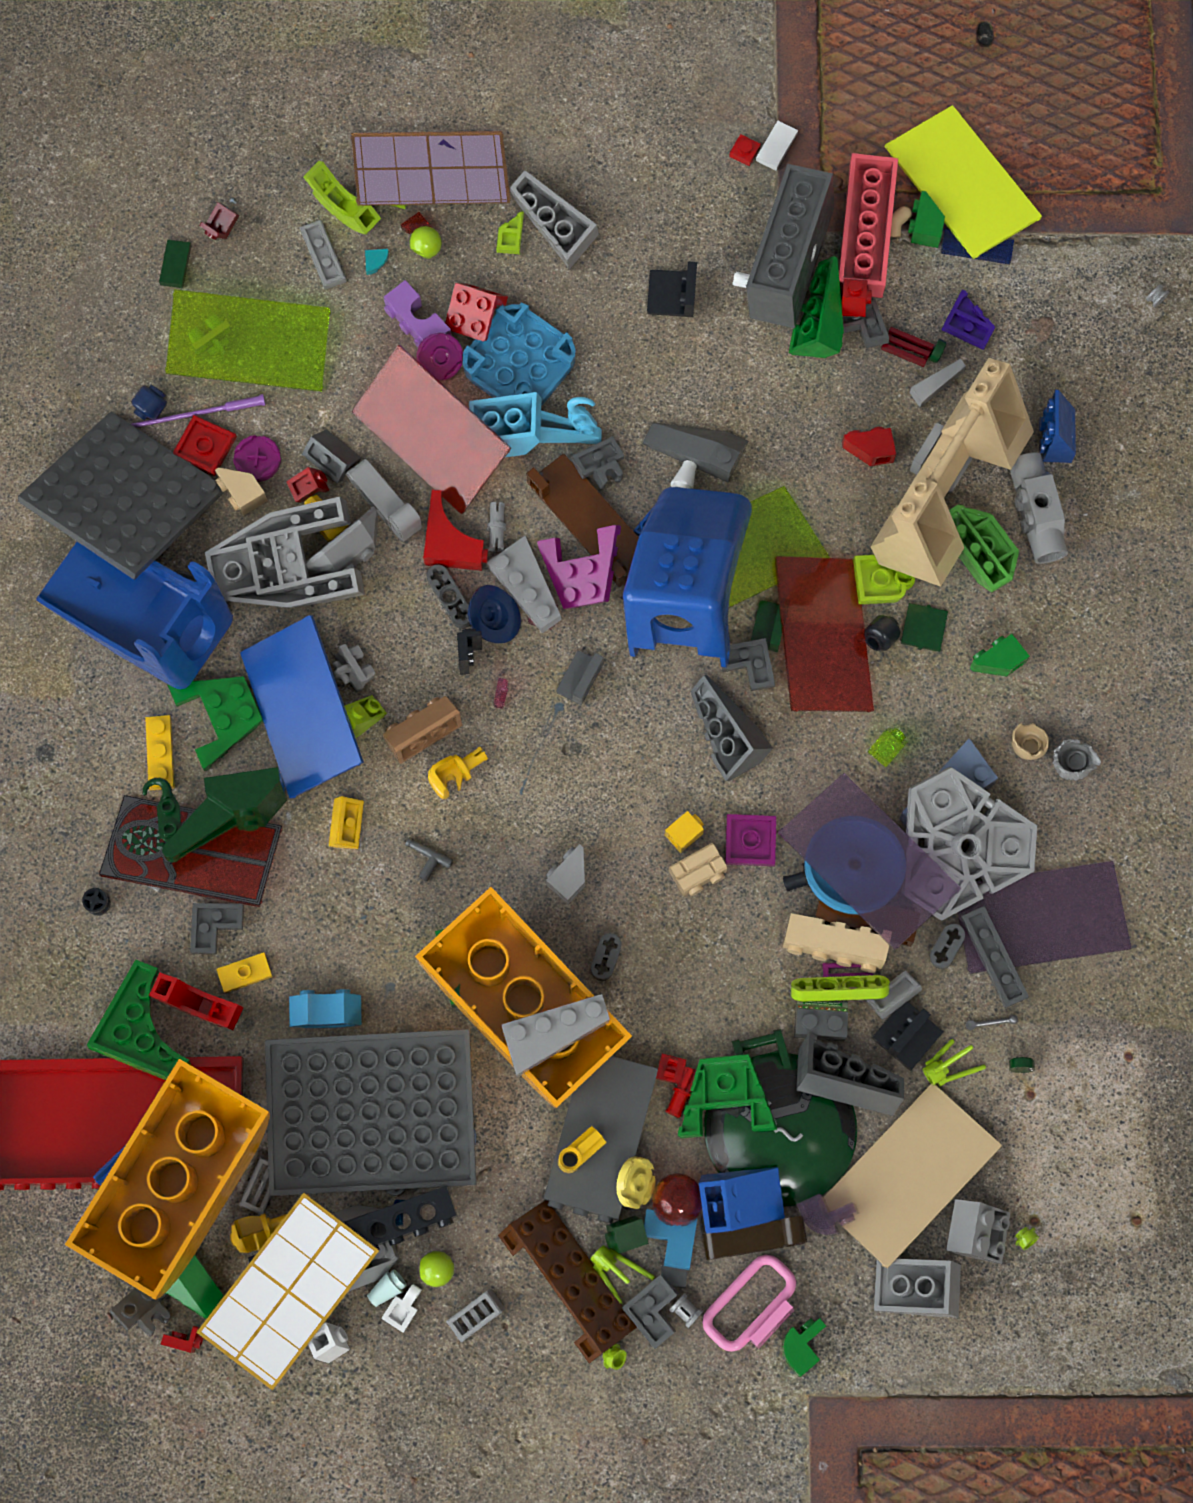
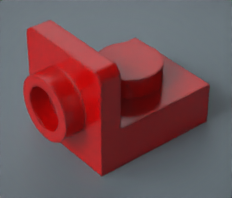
M310 467L286 481L297 503H302L319 491L324 493L329 491L325 474L321 470Z
M193 1326L189 1340H186L187 1334L172 1331L171 1335L163 1334L160 1345L195 1353V1350L200 1349L203 1342V1337L197 1333L200 1327Z

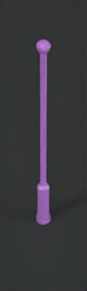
M260 394V396L226 402L222 406L132 423L131 425L137 428L222 410L229 412L259 405L265 406L264 395Z

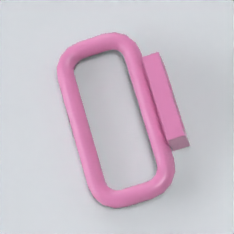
M765 1254L757 1257L706 1310L702 1321L704 1331L719 1347L726 1351L740 1350L749 1341L759 1349L794 1312V1308L787 1302L796 1288L794 1274L782 1261L773 1255ZM762 1266H772L785 1279V1288L736 1340H727L713 1326L714 1317Z

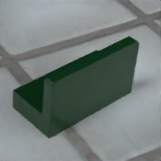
M780 598L779 604L764 600L759 602L751 641L766 638L768 650L778 652L790 600Z

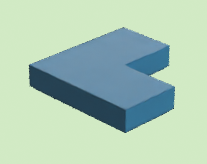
M647 1209L644 1222L647 1237L668 1241L664 1266L690 1270L697 1218Z

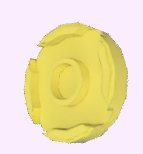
M634 1156L623 1164L617 1179V1195L623 1206L639 1209L642 1204L646 1205L654 1192L656 1179L655 1176H652L653 1164L648 1159Z

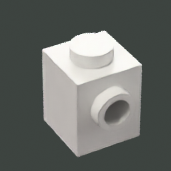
M327 1322L321 1326L308 1343L314 1359L326 1363L332 1362L350 1350L346 1342L348 1336L342 1327Z

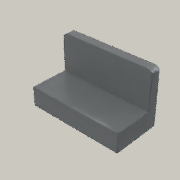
M328 430L312 435L302 453L304 457L336 483L343 481L349 467L361 460L357 453Z
M577 651L556 690L557 694L582 706L604 665V657L596 653L591 657L581 651Z

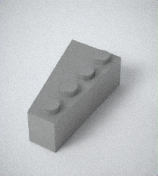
M524 170L510 187L513 199L570 270L599 235L597 224Z
M597 995L502 1024V1030L516 1077L521 1076L526 1071L609 1023L610 1018L603 995Z

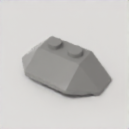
M374 506L306 561L309 578L356 568L355 566L361 561L365 562L373 556L376 550L378 514Z

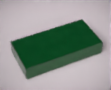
M167 239L159 278L161 286L183 288L192 247L190 242Z

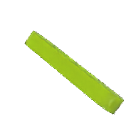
M881 975L798 978L791 982V997L801 1002L881 999L889 995L890 981Z

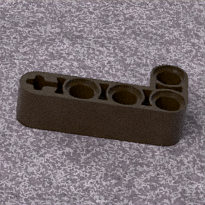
M803 1216L784 1218L779 1221L763 1223L734 1231L702 1234L706 1260L791 1247L808 1242Z

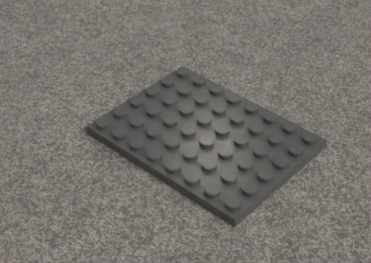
M470 1029L265 1040L267 1111L270 1113L267 1126L269 1196L477 1185Z

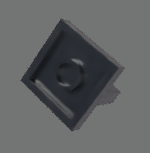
M907 1001L890 1015L872 1039L911 1071L941 1036L943 1031L928 1019L931 1016L929 1012L924 1008L918 1011Z

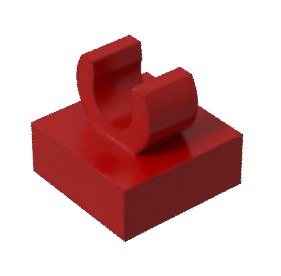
M662 1053L656 1079L676 1085L680 1084L686 1059Z

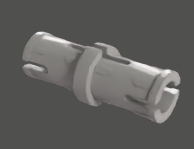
M496 502L490 503V522L487 525V530L490 531L488 549L491 552H495L496 542L497 552L504 551L506 524L504 523L505 503L499 502L498 511H496Z

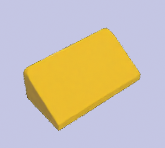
M344 796L334 799L329 837L330 847L359 848L363 800Z

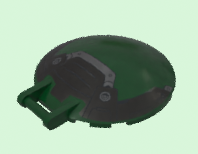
M781 1029L773 1030L771 1034L743 1041L739 1039L731 1041L734 1055H743V1051L776 1043L777 1051L754 1056L752 1060L767 1101L772 1103L769 1106L776 1120L777 1128L785 1129L793 1138H796L800 1133L803 1137L794 1142L789 1140L781 1131L777 1133L774 1130L754 1132L751 1126V1106L706 1110L704 1135L706 1148L713 1166L718 1173L778 1167L784 1207L801 1205L820 1197L842 1178L853 1158L857 1142V1119L853 1105L797 1091L798 1055L787 1052Z

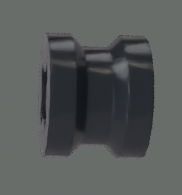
M99 888L88 889L82 897L85 909L95 916L105 914L110 908L111 901L109 896Z

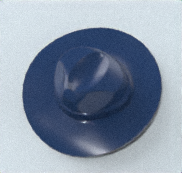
M484 585L475 591L468 607V619L472 629L481 631L482 639L488 642L499 644L511 641L518 634L521 625V614L514 599L507 592L494 585Z

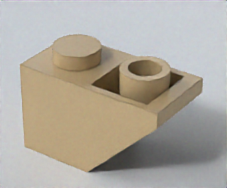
M217 468L215 470L218 479L215 480L222 492H228L230 495L228 501L235 511L239 509L243 516L268 501L265 492L252 474L224 468Z

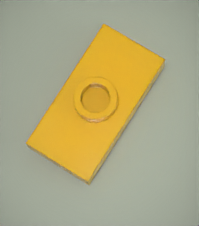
M264 952L216 969L225 994L273 977Z

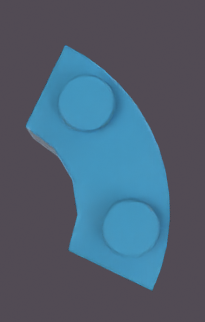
M348 989L336 990V994H315L314 990H302L300 995L289 997L290 1027L341 1028L362 1025L361 995L351 994V990Z

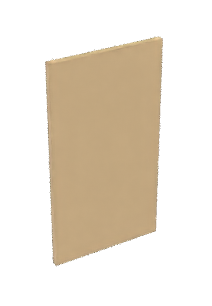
M931 1084L818 1204L868 1250L883 1267L888 1269L995 1155L1002 1145L940 1090L936 1084L934 1086Z

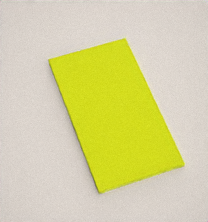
M953 105L885 144L886 150L893 158H898V165L920 193L921 191L928 193L945 216L944 223L973 259L1042 218V215Z

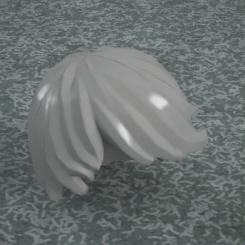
M1078 739L1063 740L1060 746L1053 751L1054 760L1052 764H1054V768L1059 776L1066 780H1082L1092 770L1097 769V765L1099 766L1101 763L1092 746L1087 743L1080 744Z

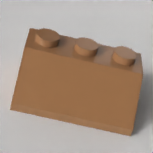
M446 696L441 699L440 697L432 699L427 704L428 707L421 711L415 710L406 717L407 720L400 724L394 723L385 730L386 732L383 734L384 740L400 764L462 726L460 712Z

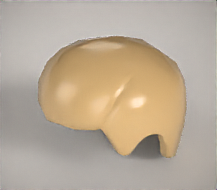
M1020 723L1012 733L1011 746L1015 754L1020 758L1035 760L1043 757L1047 752L1049 737L1045 730L1034 723L1030 725Z

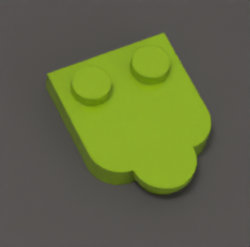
M860 555L853 558L859 605L899 602L904 597L906 590H909L915 583V577L879 565L875 555Z

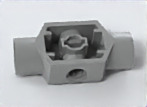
M1040 453L1020 455L1010 473L1016 491L1015 507L1017 512H1021L1022 516L1020 521L1023 534H1027L1035 563L1045 564L1054 562L1067 556L1068 551L1064 540L1065 518L1053 474L1045 471Z

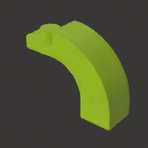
M318 161L303 176L314 190L312 194L333 216L352 230L366 235L381 219L371 205L357 206V197L349 193L337 181L324 162Z

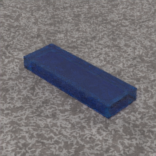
M945 229L941 254L972 258L951 230ZM1006 239L975 259L1010 265L1014 240Z

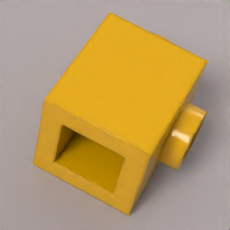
M687 811L665 829L664 835L682 853L703 835L704 829L702 826L704 824L696 814L691 815Z

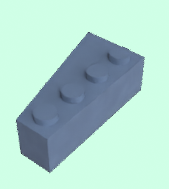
M970 739L962 745L940 770L952 767L984 790L992 787L998 779ZM907 807L902 812L899 818L906 827V829L908 813Z

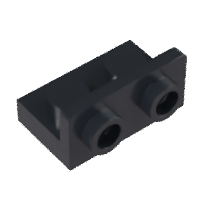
M472 628L464 629L462 632L457 633L460 675L470 674L469 666H474L473 651L482 650V633Z

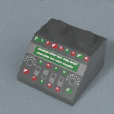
M848 1000L796 1001L794 1038L805 1039L810 1032L817 1036L816 1040L843 1042L846 1040Z

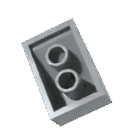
M896 1259L887 1269L877 1260L874 1311L959 1318L961 1265L946 1260Z

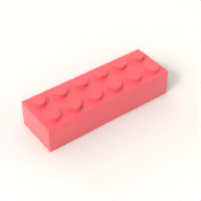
M855 153L851 155L838 267L840 293L842 294L844 279L868 280L867 290H872V297H883L886 285L898 158Z

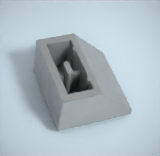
M955 1199L946 1251L1002 1264L1007 1230L1010 1225V1212L981 1202Z

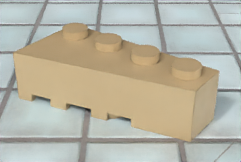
M791 913L782 948H786L787 952L795 955H802V952L811 954L813 959L826 961L827 959L837 961L836 964L844 967H851L852 963L861 965L862 971L876 973V971H881L886 962L892 932L883 930L882 935L875 934L871 931V928L863 926L852 930L846 923L831 922L830 925H825V920Z

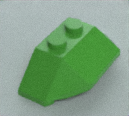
M959 504L951 508L949 512L964 545L959 558L977 583L990 592H994L1012 581L1019 550L995 517L990 513L965 508V506Z

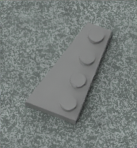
M526 536L487 562L491 572L542 633L562 620Z

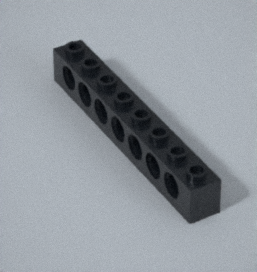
M443 1186L344 1222V1224L354 1232H358L362 1238L380 1250L379 1245L389 1242L390 1246L404 1242V1236L413 1233L414 1237L424 1235L429 1232L428 1228L438 1224L439 1228L451 1225L454 1223L453 1218L458 1217L449 1188ZM427 1205L435 1208V1216L430 1220H425L422 1217V1209ZM403 1214L409 1215L411 1219L410 1225L405 1229H400L397 1225L398 1217ZM378 1223H383L386 1227V1233L381 1238L374 1237L372 1233L373 1227ZM255 1255L248 1257L249 1263L252 1261Z

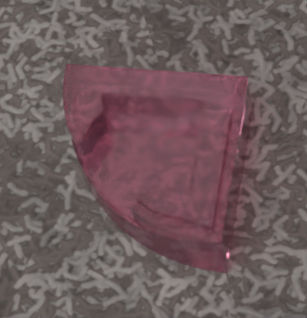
M498 679L494 700L495 708H504L509 689L507 679Z

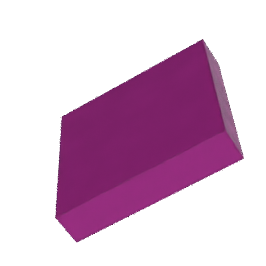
M727 814L725 864L775 867L776 816Z

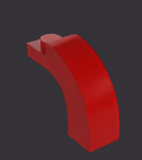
M159 973L149 994L154 999L181 1012L234 1031L244 1008L163 973Z

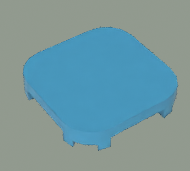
M520 303V305L511 304L505 307L502 305L496 310V315L492 319L487 341L475 339L470 346H466L463 352V369L466 377L492 398L537 392L542 398V406L572 370L575 364L576 349L572 337L567 332L565 334L561 333L530 311L528 305Z

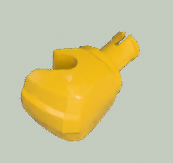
M480 746L463 758L456 754L450 755L430 768L428 771L429 784L441 799L446 800L449 797L447 783L450 780H454L457 790L460 791L463 779L465 781L471 779L470 770L487 761L488 757L484 751L482 752Z
M264 1213L260 1216H248L235 1220L231 1223L230 1241L232 1245L237 1248L239 1253L246 1254L260 1250L287 1214L270 1219Z

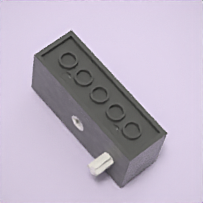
M787 164L751 273L745 274L736 271L734 274L733 285L746 288L749 316L751 319L795 329L834 211L832 173Z

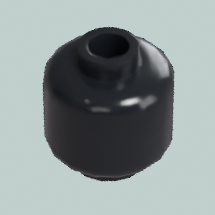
M878 615L865 628L864 636L866 644L871 649L887 651L898 640L901 632L898 622L893 617Z

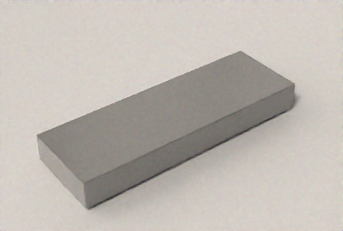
M322 220L299 227L324 289L327 290L345 283V275Z

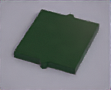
M909 603L901 644L918 647V650L927 649L940 652L948 611L931 608L930 605L922 606Z

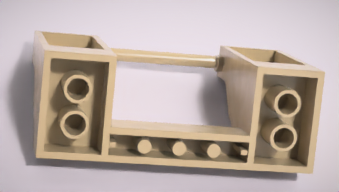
M991 358L987 359L968 392L963 394L941 430L942 435L901 502L893 509L872 543L871 549L879 565L941 587L964 549L960 535L944 500L950 487L969 456L1011 470L1034 431L1011 365Z

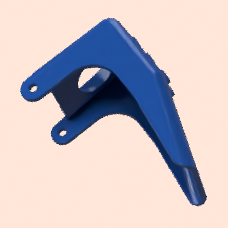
M669 487L664 489L659 495L639 535L623 591L630 656L636 657L639 648L655 650L657 643L697 647L698 655L720 658L721 667L727 668L730 657L728 628L729 598L739 554L752 513L751 503L748 498L736 493ZM659 615L678 616L690 622L692 627H670L659 622L655 617Z
M79 542L75 543L36 598L39 603L113 653L180 690L187 688L193 682L233 621V614L215 579L207 569L198 563L191 561L188 565L197 582L177 574L156 561L134 580Z

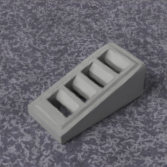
M490 1288L446 1322L462 1343L506 1309ZM484 1299L488 1301V1303L494 1310L493 1313L490 1311L486 1303L483 1301ZM476 1305L480 1307V1309L486 1316L485 1319H483L476 1310ZM468 1311L477 1322V1325L474 1326L466 1313ZM461 1318L469 1331L465 1332L457 1319Z

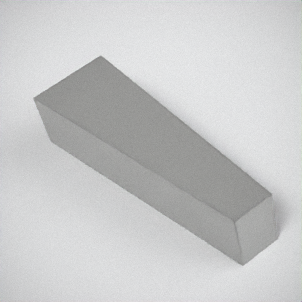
M959 359L912 386L910 394L917 405L921 408L961 375L966 365Z

